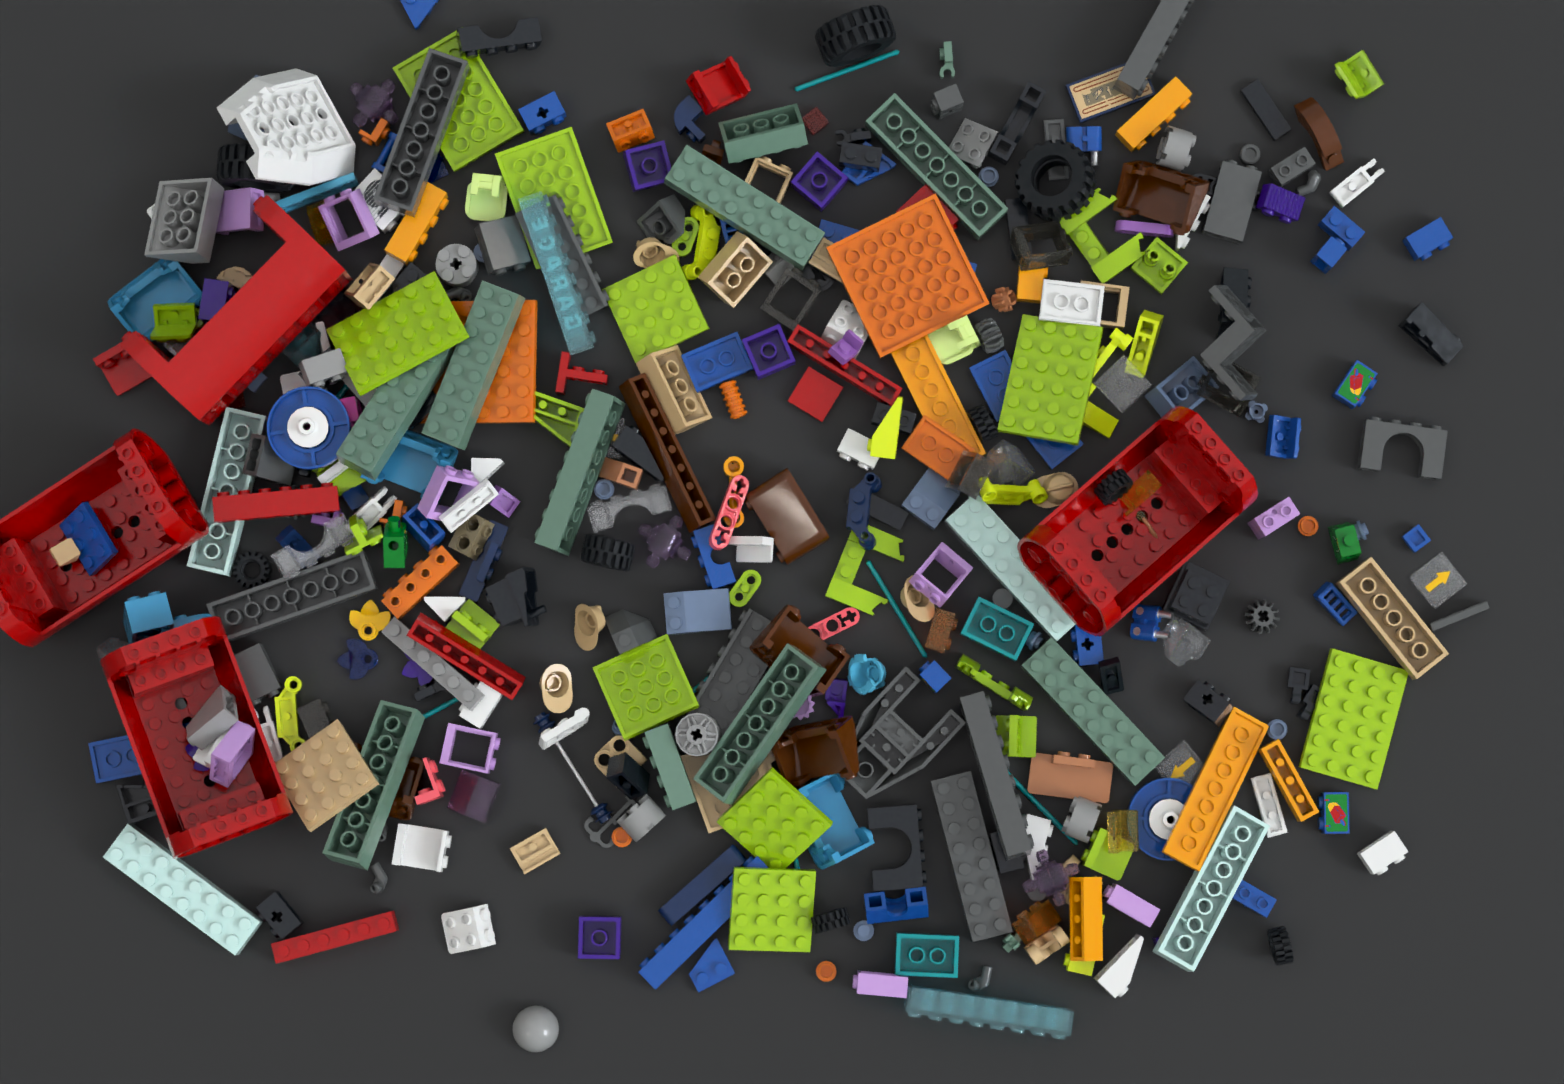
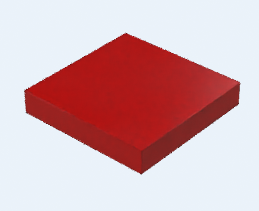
M808 367L787 402L818 421L823 422L843 387Z

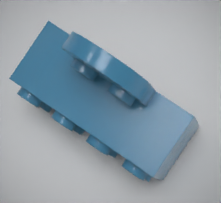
M155 591L149 593L147 597L140 598V596H134L124 602L123 623L129 644L202 618L212 617L211 614H198L189 617L179 615L173 620L166 592Z

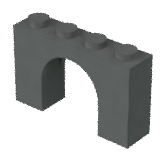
M1369 417V419L1363 421L1357 470L1381 471L1385 443L1392 436L1404 435L1411 438L1417 444L1420 451L1417 478L1434 481L1442 479L1448 433L1447 430H1442V426L1430 425V428L1422 427L1421 423L1410 422L1409 425L1402 424V421L1393 419L1389 420V422L1381 421L1382 418Z

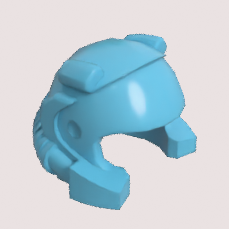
M856 654L854 658H851L848 666L847 678L849 685L860 695L873 692L885 686L886 669L877 658H867L866 654Z

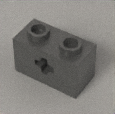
M957 84L934 92L930 108L934 116L938 115L939 120L962 111L964 101Z
M1303 147L1271 167L1267 173L1275 185L1283 187L1312 169L1316 163L1306 147Z

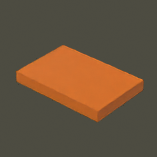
M925 414L901 447L902 450L950 483L953 482L975 450Z

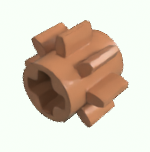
M1009 287L995 289L996 294H993L991 297L993 307L998 309L999 312L1013 310L1012 305H1015L1017 301L1015 292L1009 290Z

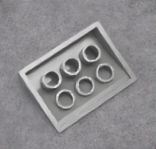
M213 178L160 181L144 255L151 258L191 264L210 263L224 188Z

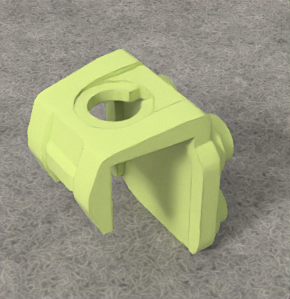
M473 173L472 182L467 187L465 213L470 219L492 221L505 217L508 190L503 176Z
M967 315L928 334L941 363L944 365L954 363L972 354L973 349L981 346Z

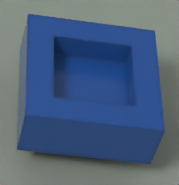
M1419 524L1401 536L1413 553L1431 541Z

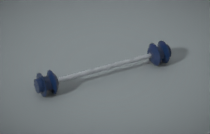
M543 712L534 718L536 722L533 725L538 724L540 727L538 733L554 727L556 721H550L549 716L551 713L546 715ZM559 741L555 744L595 806L591 810L590 815H596L597 820L595 823L600 821L603 824L612 818L610 814L613 811H607L608 803H597Z

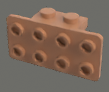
M1058 751V755L1036 753V757L1031 758L1027 791L1031 794L1069 799L1081 796L1093 802L1107 803L1110 797L1113 764L1111 762L1090 759L1091 755L1078 754V758L1070 757L1069 752Z

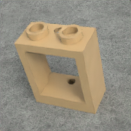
M765 156L755 158L745 182L751 185L758 167L786 178L776 199L781 204L793 178L791 168L783 164L777 166L772 163L771 159Z
M369 263L344 294L359 307L369 310L395 278L381 265Z
M1080 281L1083 284L1105 286L1104 292L1119 294L1115 322L1101 320L1100 327L1123 330L1130 287Z

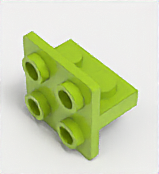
M357 514L349 517L350 528L355 537L344 542L345 554L356 555L363 550V547L369 544L374 546L381 542V538L384 537L381 525L367 531L368 528L363 518L359 519Z
M468 599L459 611L456 610L451 616L453 617L445 628L481 649L500 624L472 600Z
M997 715L998 730H996V733L1001 735L1003 739V755L1007 754L1008 757L1035 758L1037 717Z

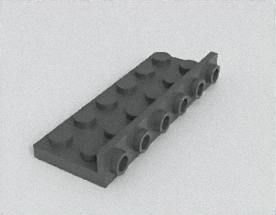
M555 194L515 213L556 301V297L574 296L576 303L562 313L565 318L572 315L573 320L577 321L574 314H578L583 318L607 307V301L610 298L605 289L602 291L598 283L602 281L597 271L592 272L590 264L593 262L588 252L583 253L581 249L584 243L579 233L575 235L572 230L575 224L571 216H566L563 211L566 205L562 197L557 198ZM543 215H546L550 227L534 232L532 223L535 221L536 226H538L537 218L540 217L542 224H544ZM548 234H551L555 239V247L546 251L541 250L538 243L542 242L543 246L550 245L551 240L548 238ZM545 236L547 242L541 241L540 237ZM547 257H560L562 264L548 273ZM566 275L570 286L554 291L553 287L557 286V283H551L550 278L555 280L554 277L558 279V276ZM564 279L560 280L561 284L565 283ZM557 301L559 307L561 308V307H562L561 301H560V302Z
M749 608L748 612L746 610L742 612L738 619L741 622L737 629L733 627L727 637L730 639L727 647L724 645L721 647L717 654L720 657L716 664L712 663L706 672L709 674L706 682L702 680L698 685L696 691L699 693L696 699L700 707L686 713L687 715L693 713L710 715L720 725L722 736L745 705L768 667L767 664L751 652L749 647L771 621Z

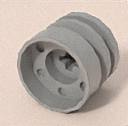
M703 713L688 714L682 718L675 732L676 742L680 749L692 756L709 755L722 736L720 725L716 719ZM698 729H700V734H702V738H697V740H695V735H693L692 733L693 731H698Z

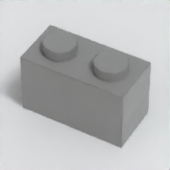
M340 348L302 360L298 364L306 386L321 387L325 385V381L332 379L333 382L344 379V375L347 373L345 368L346 362Z

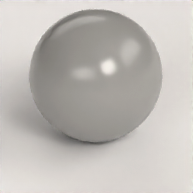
M538 1005L526 1007L515 1017L512 1028L513 1036L517 1044L526 1051H545L554 1044L558 1037V1020L552 1011L546 1007Z

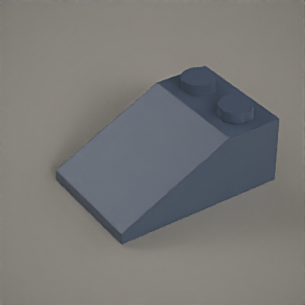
M1193 356L1148 392L1145 398L1162 417L1175 406H1183L1193 410L1216 391L1219 386Z
M928 468L905 499L901 508L908 511L934 531L967 486L969 480L958 473L953 482L950 483Z
M729 588L663 593L668 635L732 629Z

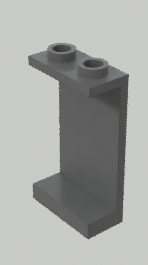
M1226 160L1220 164V172L1201 234L1240 245L1245 236L1262 172L1258 171V168L1255 166L1246 165V167H1243L1234 160Z

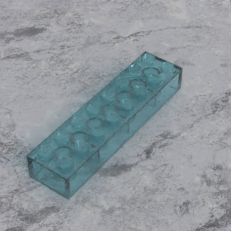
M908 985L907 998H905L904 1010L908 1012L910 1017L921 1018V1014L928 1015L929 1019L942 1021L943 1017L949 1018L951 1023L962 1024V1021H969L971 1026L983 1027V1024H989L991 1029L996 1030L1010 1027V1030L1016 1033H1024V1030H1030L1032 1035L1045 1036V1033H1050L1053 1038L1064 1040L1066 1036L1071 1037L1074 1011L1069 1008Z

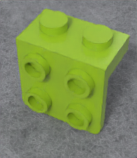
M1361 50L1346 61L1335 64V73L1340 80L1343 79L1346 83L1345 89L1350 97L1354 96L1355 99L1364 98L1384 85L1364 50Z
M195 302L153 305L155 327L150 334L151 340L167 342L171 339H177L179 342H184L192 338L197 328Z
M1098 827L1097 831L1093 830L1089 841H1091L1089 849H1085L1082 854V865L1118 881L1123 876L1135 844Z

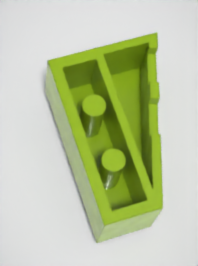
M535 391V421L570 447L571 436L579 425V415L585 408Z

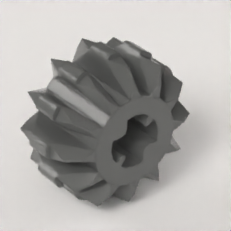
M992 318L981 320L974 326L982 350L987 354L994 353L1004 346L1002 332L996 321Z
M1265 599L1261 601V605L1258 600L1254 601L1255 608L1251 605L1247 606L1251 613H1244L1245 617H1250L1251 619L1247 620L1245 624H1253L1250 628L1251 631L1258 627V634H1262L1263 628L1266 633H1270L1269 626L1274 629L1277 627L1272 621L1280 620L1279 617L1274 616L1279 610L1275 609L1272 611L1271 608L1274 606V603L1271 602L1266 606L1267 601ZM1264 612V618L1266 619V621H1259L1258 619L1260 618V616L1258 615V613L1261 614Z

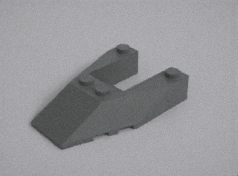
M906 666L863 711L856 726L859 772L856 773V777L846 781L866 799L923 769L966 723L952 709H949L922 738L893 710L921 681Z

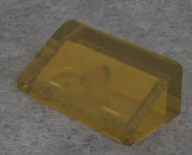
M324 200L306 207L315 240L320 245L334 242L318 209V206L324 204Z

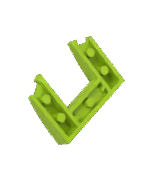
M1097 188L1094 190V196L1088 198L1089 205L1087 207L1083 206L1080 209L1082 211L1080 214L1076 215L1074 213L1071 215L1072 218L1065 220L1063 217L1058 223L1074 241L1101 283L1105 284L1144 256L1146 251H1140L1139 239L1144 238L1142 232L1109 254L1086 222L1116 201L1117 197L1112 195L1109 199L1099 193L1101 189Z
M868 525V531L876 539V545L871 550L904 562V555L900 556L899 543H903V540ZM851 530L825 597L873 616L872 610L880 603L885 605L888 599L852 585L866 550L861 547L859 539Z
M962 654L955 665L956 669L1021 710L1026 711L1029 709L1033 697L1016 686L1010 692L1008 685L1002 681L996 683L991 680L993 676L984 670L979 672L981 664Z

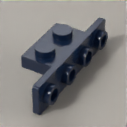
M493 520L489 521L495 524L492 534L488 537L483 551L477 560L472 561L459 592L460 596L475 602L479 601L487 580L490 581L494 573L492 567L494 562H498L502 554L500 548L509 529L508 526Z

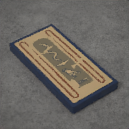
M1124 63L1067 84L1065 87L1078 121L1081 124L1155 96L1156 93L1151 80L1146 78L1149 81L1141 97L1136 95L1134 100L1113 89L1117 78L1126 64Z

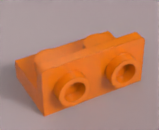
M644 109L606 123L618 153L655 138Z

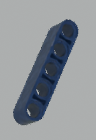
M734 844L731 845L664 904L658 912L672 926L733 872V867H739L747 859Z

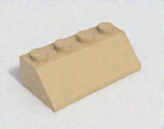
M678 345L650 353L636 363L640 374H646L675 435L712 418L701 393H697Z

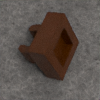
M713 140L712 145L705 144L702 155L718 165H721L724 150L720 149L721 142Z

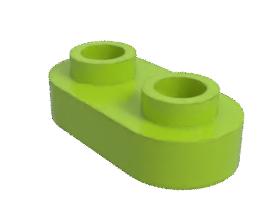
M685 217L684 234L672 243V248L677 251L679 257L688 256L696 240L699 224L693 217ZM687 225H691L693 229L691 231H686L685 227ZM685 244L686 248L685 250H679L678 246Z
M745 571L729 593L730 603L733 606H745L759 588L761 576L757 571ZM749 577L755 578V582L753 584H749L747 582V579ZM741 593L743 599L737 601L735 599L736 594Z

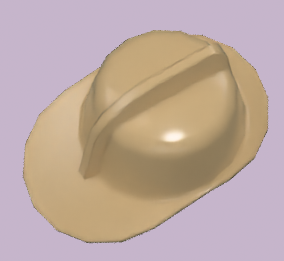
M648 237L641 241L638 240L636 243L637 248L633 254V261L642 268H648L673 255H676L679 260V254L675 249L662 244L653 237Z
M1066 472L1053 473L1037 478L1041 487L1045 488L1048 498L1045 502L1036 505L1042 508L1060 506L1078 490L1076 479Z
M912 575L906 579L901 590V602L913 618L921 622L930 621L934 616L935 606L924 594L917 591L909 583V580L913 577Z
M580 604L575 609L574 635L577 644L583 650L590 651L595 648L598 633L605 626L606 621L600 605L588 606Z
M562 664L550 665L545 669L539 682L542 698L548 710L553 713H562L570 708L573 699L571 673Z

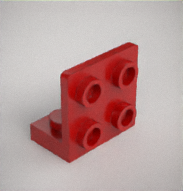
M121 343L93 358L96 366L101 368L117 396L124 394L152 377L120 345Z

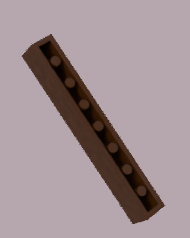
M642 373L626 380L619 386V389L664 477L666 486L689 533L707 526L716 518L646 374Z

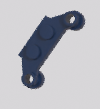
M868 472L855 488H850L846 528L854 532L864 550H871L876 545L874 535L868 531L871 492H878L882 487V482L873 472Z

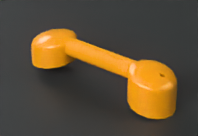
M736 456L729 457L723 464V472L729 477V482L734 477L740 475L744 469L743 461ZM730 498L729 507L732 509H736L737 502L735 499ZM741 510L734 528H738L744 522V514ZM723 517L724 523L729 527L731 524L730 519Z

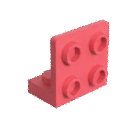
M428 757L422 759L434 790L432 788H425L418 791L419 795L414 797L417 805H423L444 797L443 792L446 791L443 781L436 776V772L439 771L435 760H431Z

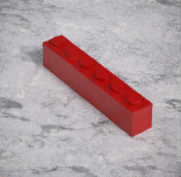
M799 324L787 341L788 345L883 404L892 406L902 391L900 386L854 358L842 365L828 353L833 345Z
M322 483L321 487L313 488L312 484L300 485V489L292 490V486L279 487V491L271 492V488L258 489L259 493L251 494L250 490L238 491V495L220 492L217 493V497H212L214 522L216 523L340 512L338 487L333 486V483Z
M423 613L419 614L406 635L513 700L526 678Z
M393 910L272 943L271 947L275 963L278 964L396 932L399 930L395 911Z

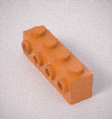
M435 546L428 553L429 557L425 561L420 560L413 566L414 571L410 575L407 573L398 580L399 585L394 589L392 587L389 588L382 595L384 599L381 602L397 619L401 620L460 565L444 546Z

